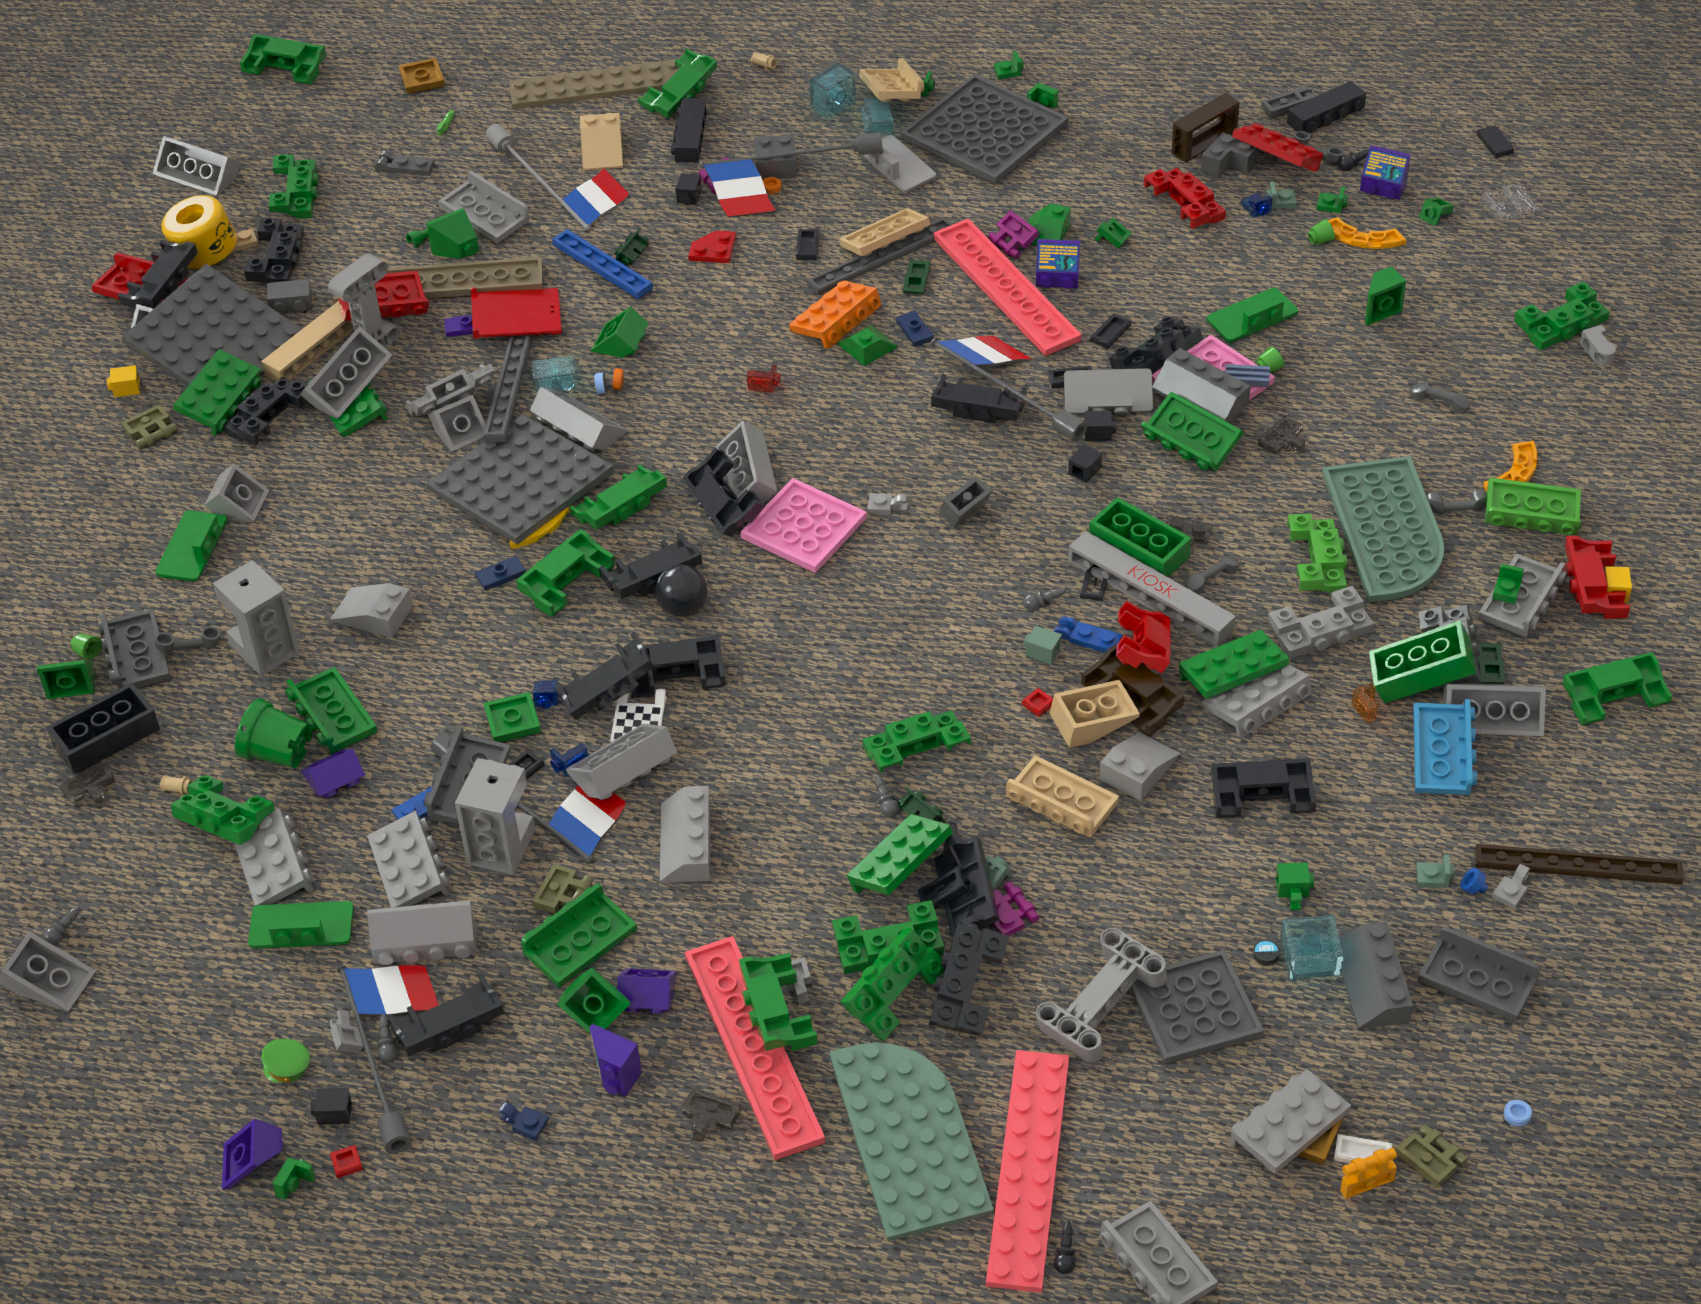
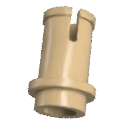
M754 52L752 55V64L763 66L767 70L774 69L777 65V59L774 55L767 56L759 52Z
M165 775L161 779L160 787L162 791L178 792L184 796L189 794L188 785L193 780L186 776L176 778Z

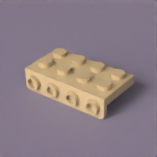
M903 58L898 59L897 69H860L859 77L880 101L888 102L891 99H898L899 101L907 102L910 99H920L921 92L924 91L923 80Z
M1036 755L1015 780L1009 779L1006 783V797L1012 801L1019 802L1031 808L1034 812L1041 813L1056 823H1061L1075 832L1090 838L1119 803L1118 795Z

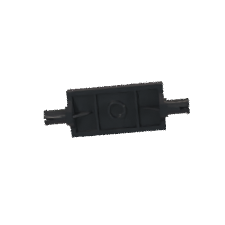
M949 821L946 823L951 826L953 833L945 840L942 854L934 858L937 875L939 878L959 866L964 870L963 876L966 878L964 884L968 886L967 891L944 903L951 938L953 939L958 923L981 930L1000 920L981 840L977 836L969 840L960 839L957 824Z

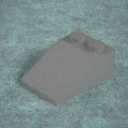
M391 583L353 587L332 615L330 621L392 638L413 607L410 589Z
M1139 732L1114 746L1100 762L1099 780L1142 801L1181 753Z
M29 931L2 969L0 985L16 994L69 1012L96 970Z

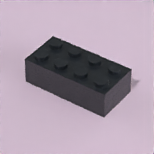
M131 682L47 726L46 729L52 746L70 770L76 774L158 731L160 727L154 709Z

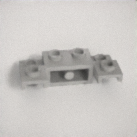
M481 364L478 370L467 375L463 368L425 387V396L413 402L406 401L405 407L411 417L429 414L432 411L473 395L475 387L489 384L494 377V369L491 364H488L487 367Z
M1353 586L1331 593V599L1336 607L1299 619L1290 606L1268 613V620L1277 635L1280 647L1289 659L1315 650L1322 651L1328 646L1337 643L1344 644L1352 638L1373 632L1374 623L1363 609L1364 601Z

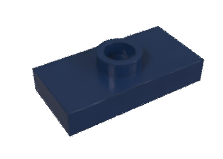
M916 311L896 317L897 324L914 347L931 342L934 339V335Z
M513 556L476 571L475 577L484 591H487L521 577L526 573V569L518 557Z

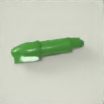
M453 110L446 114L442 122L440 121L436 128L437 135L441 136L447 131L454 118L455 112Z

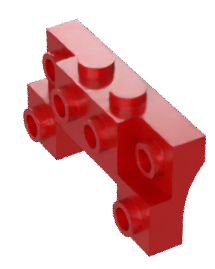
M1175 168L1165 173L1162 169H1159L1144 176V187L1153 186V194L1155 196L1169 191V196L1183 207L1181 208L1180 218L1182 220L1190 218V227L1192 229L1206 223H1217L1226 219V210L1214 200L1213 191L1190 172L1183 174L1178 168Z
M1566 536L1565 550L1568 562H1566L1565 572L1570 577V593H1574L1575 601L1580 604L1582 614L1603 613L1604 619L1628 618L1630 606L1625 605L1626 592H1607L1608 584L1603 568L1614 567L1616 555L1611 554L1612 540L1592 541L1579 536Z
M1126 600L1118 611V623L1125 630L1133 631V639L1127 635L1123 636L1117 644L1116 657L1125 665L1137 668L1142 662L1147 668L1163 673L1170 664V644L1172 641L1170 639L1171 617L1162 612L1143 610Z

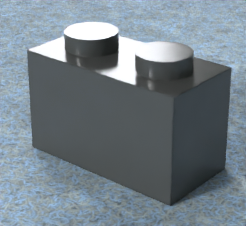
M310 280L267 283L268 306L280 314L312 310Z
M975 476L943 501L939 513L955 528L986 505L992 491Z

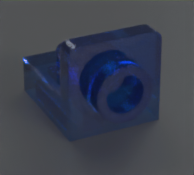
M1257 193L1241 199V205L1253 218L1261 215L1265 216L1271 212L1272 197L1270 195L1262 197Z
M558 680L535 681L532 692L534 707L547 709L551 706H558L559 691L555 685L558 683Z
M580 743L563 755L553 748L550 750V764L555 772H561L568 777L570 775L566 769L589 756L588 748L583 743Z

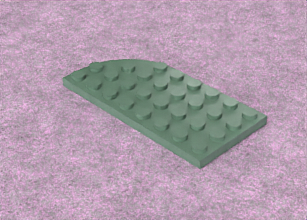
M1411 456L1323 467L1322 475L1368 602L1406 597L1430 584L1441 568L1444 556V542Z
M864 1043L829 1052L832 1068L887 1241L994 1214V1209L952 1087L946 1076L933 1062L916 1051L888 1043Z

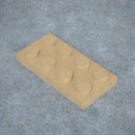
M906 208L839 238L840 246L860 256H867L878 248L889 246V243L893 241L903 240L911 233L922 231L924 227L930 225L929 217Z

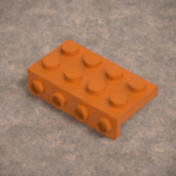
M843 280L831 291L825 293L820 300L812 304L805 312L798 315L789 324L790 330L798 334L819 338L822 340L824 348L829 349L881 306L877 288Z

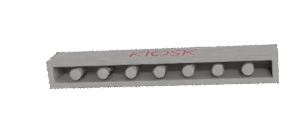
M1085 531L1069 545L1068 562L1085 572L1088 568L1092 567V576L1097 577L1101 581H1103L1104 577L1107 579L1108 585L1155 612L1166 614L1171 617V621L1218 647L1234 631L1235 615L1180 585L1173 579L1157 572L1155 569L1141 563L1134 557L1120 551L1118 548L1104 542L1097 536Z

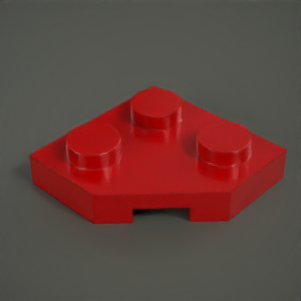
M716 230L692 242L688 255L689 261L730 263L736 240V232Z

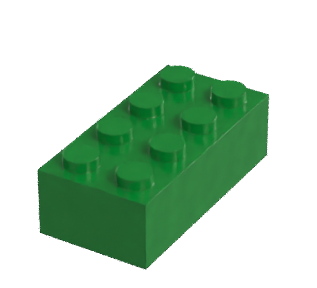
M1118 497L1089 522L1090 534L1097 536L1104 542L1134 557L1166 577L1174 573L1190 557L1191 537Z
M1460 620L1369 651L1374 687L1384 704L1476 674L1471 639Z

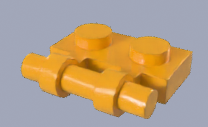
M1379 1149L1374 1151L1373 1155L1363 1159L1360 1157L1351 1160L1350 1164L1343 1166L1342 1170L1345 1176L1342 1177L1340 1191L1344 1198L1348 1199L1394 1181L1397 1169L1393 1159L1397 1158L1395 1149Z

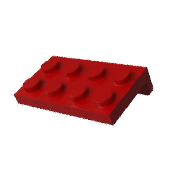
M1258 123L1234 129L1232 135L1233 138L1313 172L1319 170L1324 154L1312 146L1303 145L1296 139L1287 138L1281 135V133L1266 129Z
M117 252L114 255L115 264L92 284V291L103 296L119 299V293L127 294L129 292L128 282L143 285L141 279L154 262ZM187 277L182 281V283L178 286V288H179L185 281L188 280Z
M418 271L386 273L382 279L374 284L381 318L427 313L429 300L425 298ZM338 298L344 321H352L348 302Z

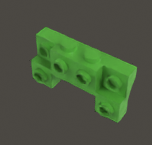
M1311 514L1288 515L1287 526L1290 528V541L1309 540L1308 547L1311 564H1297L1296 574L1300 579L1299 591L1317 590L1331 594L1334 591L1346 588L1347 584L1343 568H1347V556L1342 554L1344 542L1343 538H1339L1334 520H1312Z

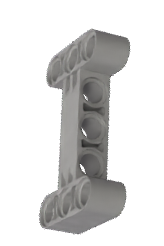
M367 253L334 276L328 284V291L341 300L348 302L354 331L360 326L384 348H387L401 334L399 327L381 318L374 285L386 275L388 264L376 256Z
M1108 928L1102 932L1100 938L1102 953L1109 961L1065 1011L1052 1002H1044L1036 1009L1039 1029L1087 1062H1097L1102 1058V1039L1100 1034L1094 1029L1134 982L1139 979L1146 985L1157 988L1164 985L1167 981L1164 958L1117 928ZM1117 943V945L1110 946L1109 944ZM1133 956H1137V957H1138V958H1136V959H1130V957H1133ZM1154 969L1159 970L1158 972H1150ZM1047 1017H1053L1051 1020H1044ZM1067 1031H1074V1032L1071 1033V1034H1066V1033H1065V1032H1067ZM1089 1044H1094V1045H1095L1094 1047H1091V1048H1087V1047H1086V1046L1089 1045Z

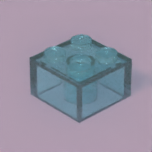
M837 62L809 79L811 110L826 120L856 103L855 72L841 63Z
M1334 915L1282 919L1280 940L1289 980L1341 975L1344 956Z

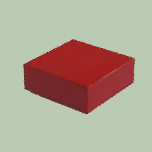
M1037 688L1022 700V705L1040 717L1051 708L1053 698Z
M356 1145L329 1153L337 1178L363 1170Z

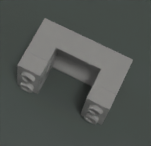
M253 560L213 583L217 600L236 617L238 624L226 632L230 646L260 676L300 653L284 589Z
M477 758L455 801L467 865L510 875L515 874L535 832L533 816L514 811L527 786L524 768Z

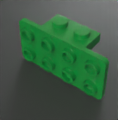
M1271 288L1207 315L1206 321L1227 342L1231 343L1297 315L1298 308L1277 288Z
M192 510L185 511L155 570L156 576L193 582L198 581L227 523L226 515Z
M351 901L256 905L252 908L248 938L249 947L256 949L348 944L351 940L353 903Z

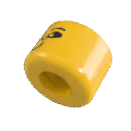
M198 195L180 201L165 214L162 221V232L168 242L184 243L187 241L196 245L198 253L187 268L198 269L205 264L211 266L228 256L237 243V233L222 204L211 196Z

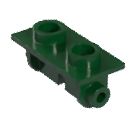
M640 227L635 233L631 232L625 240V245L620 244L614 253L616 260H619L625 266L632 265L649 244V239L639 234Z
M905 787L909 794L899 799L898 804L901 810L908 815H917L920 812L919 816L938 822L942 821L946 824L942 817L944 812L933 803L929 806L925 802L927 798L917 789L912 792L909 788Z

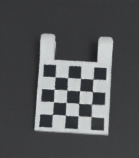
M656 690L655 704L628 703L629 694H625L617 699L610 742H613L641 724L662 726L667 700L666 690Z

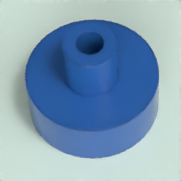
M1471 868L1461 880V889L1470 895L1478 891L1481 893L1486 892L1488 889V885L1485 883L1486 875L1477 868Z

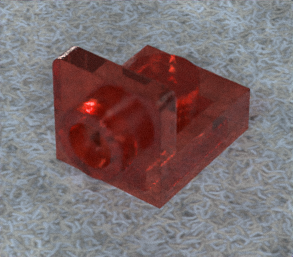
M772 364L770 372L748 370V390L773 393L775 386L780 385L781 374L777 373V365Z

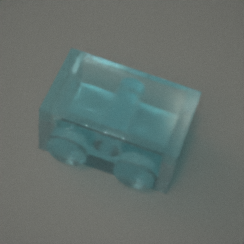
M877 97L863 99L864 107H860L861 119H863L864 131L869 133L881 132V136L893 135V119L889 103L880 101Z
M574 356L531 361L536 393H538L540 387L552 390L578 388Z

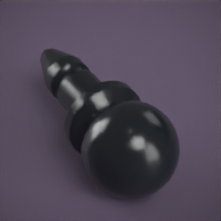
M1369 149L1357 154L1350 153L1349 156H1342L1338 161V167L1343 171H1350L1354 166H1358L1359 161L1367 158Z
M1066 1220L1062 1228L1061 1248H1056L1058 1255L1054 1258L1053 1262L1055 1270L1061 1274L1071 1273L1076 1266V1261L1073 1257L1076 1250L1071 1249L1073 1229L1070 1220Z

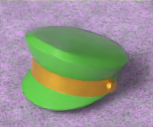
M277 1039L269 1042L263 1048L261 1055L264 1075L270 1081L276 1083H289L297 1080L304 1074L310 1061L308 1049L302 1043L292 1039Z

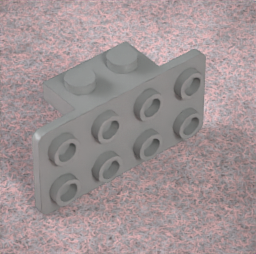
M893 135L882 138L883 153L862 155L903 193H908L936 178V173Z
M1150 369L1066 371L1064 373L1065 410L1071 414H1085V411H1111V413L1117 415L1127 414L1128 412H1150L1153 409L1152 372Z

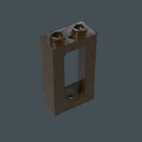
M1224 93L1173 123L1171 154L1186 163L1205 152L1222 133L1232 136L1234 129L1238 128L1240 102ZM1218 118L1216 122L1193 134L1197 129Z

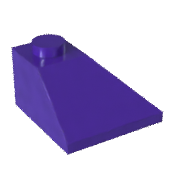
M253 1119L224 1143L222 1190L230 1189L281 1152L283 1147L282 1128Z

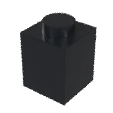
M680 174L675 188L677 203L697 205L702 190L701 175Z
M1085 411L1084 422L1087 424L1085 441H1112V433H1116V420H1112L1111 411Z
M1083 444L1069 459L1068 474L1087 483L1102 468V453Z
M349 1088L316 1090V1098L311 1100L310 1109L311 1115L316 1117L318 1125L350 1124L352 1098Z

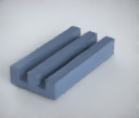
M1226 364L1225 372L1250 386L1269 387L1270 366Z

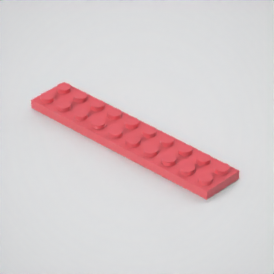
M969 218L933 233L934 240L1044 356L1081 341L1082 334Z
M731 936L686 951V961L774 1160L824 1144L825 1136L785 1048L781 1047L765 1051L757 1026H751L748 1012L752 1010L750 1006H745L742 991L746 990L739 968V959L743 957L734 937Z
M1016 1050L986 1287L1042 1293L1069 1055Z

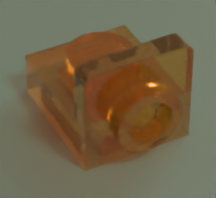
M1373 682L1365 686H1359L1353 690L1351 705L1367 724L1376 720L1378 710L1377 703L1374 700L1376 689Z

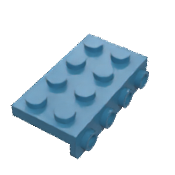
M1465 699L1464 705L1414 703L1415 793L1470 795L1472 786H1476L1477 771H1472V764H1476V749H1472V743H1475L1476 730L1471 728V721L1474 722L1475 707H1470V699Z

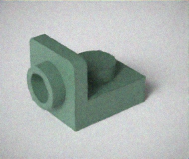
M1270 182L1269 190H1266V202H1270L1271 209L1296 208L1297 202L1294 190H1276L1275 183Z
M1444 854L1442 863L1417 862V886L1448 888L1450 879H1454L1455 866L1450 864L1449 855Z
M986 855L985 859L994 891L1005 876L1010 877L1012 873L1007 868L1009 864L998 856L993 859Z

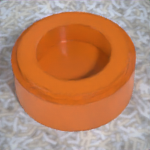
M768 177L762 180L767 194H775L781 190V181L778 178Z
M615 368L612 389L622 390L624 370Z

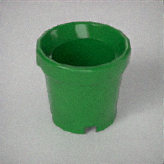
M262 698L255 699L248 706L239 723L235 737V754L239 758L246 760L259 759L290 768H297L307 753V750L304 749L306 742L311 743L312 725L274 708L270 702Z

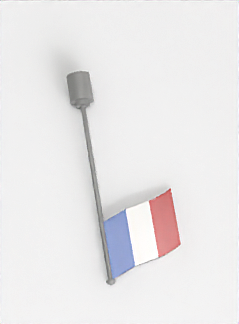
M498 123L493 124L486 131V138L500 153L510 151L584 227V231H590L592 224L621 204L629 195L603 168L595 177L578 186L564 199H561L513 149L515 140L502 125Z

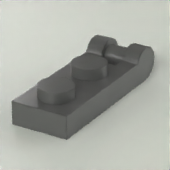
M1305 86L1262 100L1261 108L1272 118L1288 113L1289 108L1314 98L1316 95L1312 94L1310 88Z
M382 151L379 160L375 164V169L377 171L429 176L435 163L433 158L393 155L388 151Z

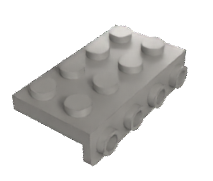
M473 171L467 173V181L439 200V207L448 213L464 208L473 229L497 244L529 222L528 207L524 202L514 198Z
M1516 553L1509 565L1524 569L1516 604L1492 599L1493 590L1481 608L1478 619L1527 638L1531 629L1536 630L1540 621L1539 616L1541 614L1545 615L1549 607V600L1555 599L1558 586L1564 584L1568 573L1565 572L1566 564L1563 562L1556 569Z
M1288 665L1218 695L1204 699L1202 704L1208 712L1235 726L1237 736L1243 738L1311 695L1310 677L1301 670Z
M280 808L271 812L261 821L250 840L242 845L235 843L255 906L273 904L303 887L309 893L314 891L312 886L314 877L305 866L308 863L307 857L299 849L302 842L297 833L293 831L296 825L289 814L285 815Z
M416 811L367 835L391 908L412 906L439 891L445 897L450 895L448 886L451 885L447 874L442 872L441 868L444 867V863L440 855L435 852V849L438 848L432 835H429V831L432 830L428 820L425 817L421 818Z
M1306 1069L1300 1075H1294L1282 1090L1278 1089L1273 1092L1265 1104L1256 1106L1248 1118L1244 1121H1238L1231 1129V1144L1234 1147L1238 1144L1242 1145L1276 1174L1347 1115L1351 1110V1105Z
M1151 1200L1113 1223H1110L1108 1220L1101 1223L1100 1238L1105 1247L1111 1248L1114 1251L1121 1267L1127 1268L1130 1271L1135 1284L1139 1289H1144L1147 1292L1152 1304H1191L1217 1288L1218 1281Z

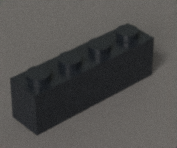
M1352 81L1289 108L1287 124L1295 131L1312 133L1324 125L1327 126L1335 120L1343 119L1347 115L1356 111L1359 112L1365 108L1366 92Z
M682 98L681 106H678L677 109L679 119L675 120L676 131L673 132L674 143L671 144V155L675 156V162L699 163L707 117L706 99Z

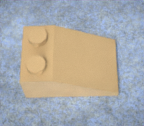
M620 113L580 116L583 171L623 168Z
M1120 680L1054 694L1050 715L1069 748L1090 744L1135 720L1140 715Z

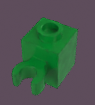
M1308 862L1277 863L1275 879L1278 898L1289 897L1290 910H1301L1300 902H1302V897H1309L1310 888H1314V874L1309 873Z

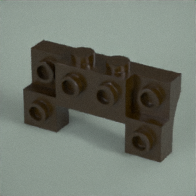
M1115 644L1105 652L1098 662L1081 674V684L1088 687L1120 680L1134 705L1139 708L1138 712L1140 715L1132 721V724L1149 737L1166 725L1167 717L1184 706V695L1165 682L1161 676L1148 669L1144 663L1141 662L1137 668L1123 664L1116 657L1117 644Z

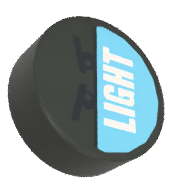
M1269 940L1259 941L1254 946L1253 958L1261 965H1273L1279 959V947L1276 943Z

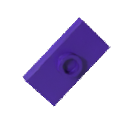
M472 315L444 319L446 337L473 334Z

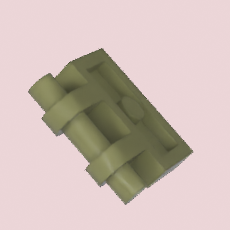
M160 404L121 422L123 430L132 441L141 437V439L135 441L138 449L144 446H152L155 441L163 437L166 439L172 433L178 431L175 423L167 426V424L171 423V419Z
M553 864L532 900L533 907L556 914L560 907H564L566 903L582 895L584 890L590 887L593 878L585 875L582 881L576 879L577 870ZM569 890L575 891L572 898L567 896Z
M1424 1124L1419 1130V1133L1424 1138L1414 1132L1396 1148V1154L1438 1188L1456 1172L1457 1165L1452 1161L1454 1160L1463 1166L1468 1161V1157L1461 1152L1462 1149L1455 1143L1450 1144L1445 1140L1441 1132L1437 1129H1431ZM1433 1146H1437L1440 1150L1443 1151V1153L1439 1152Z

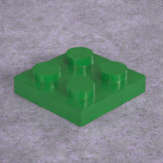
M530 692L483 703L493 741L503 742L541 732Z

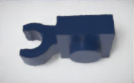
M504 1102L499 1110L502 1113L500 1120L513 1124L512 1130L514 1133L537 1141L549 1121L548 1115L526 1106L520 1112L513 1105Z

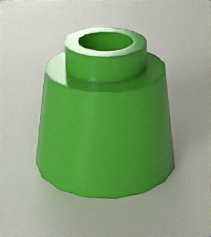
M1323 219L1310 228L1308 238L1312 244L1316 243L1319 245L1333 241L1335 233L1329 221Z
M1269 347L1257 358L1255 363L1258 366H1270V373L1284 367L1283 358L1274 347Z
M80 633L72 638L71 648L80 657L92 660L101 652L102 641L97 636Z

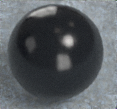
M689 565L669 567L659 576L655 587L656 598L662 609L678 617H685L696 613L704 605L708 592L707 583L703 575Z

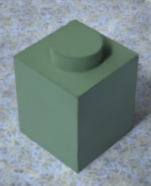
M1035 626L1031 634L1028 633L1024 639L1023 646L1026 647V656L1052 665L1061 650L1062 634Z

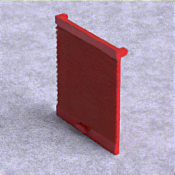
M476 287L471 288L473 339L480 337L489 338L490 336L493 338L494 336L506 337L507 335L509 337L511 335L523 336L524 334L526 336L528 334L540 335L541 333L543 335L545 333L562 334L558 288L477 292Z

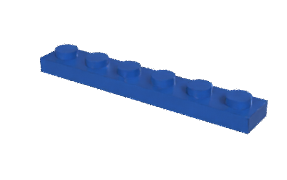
M568 229L552 239L553 246L637 299L653 289L651 281Z

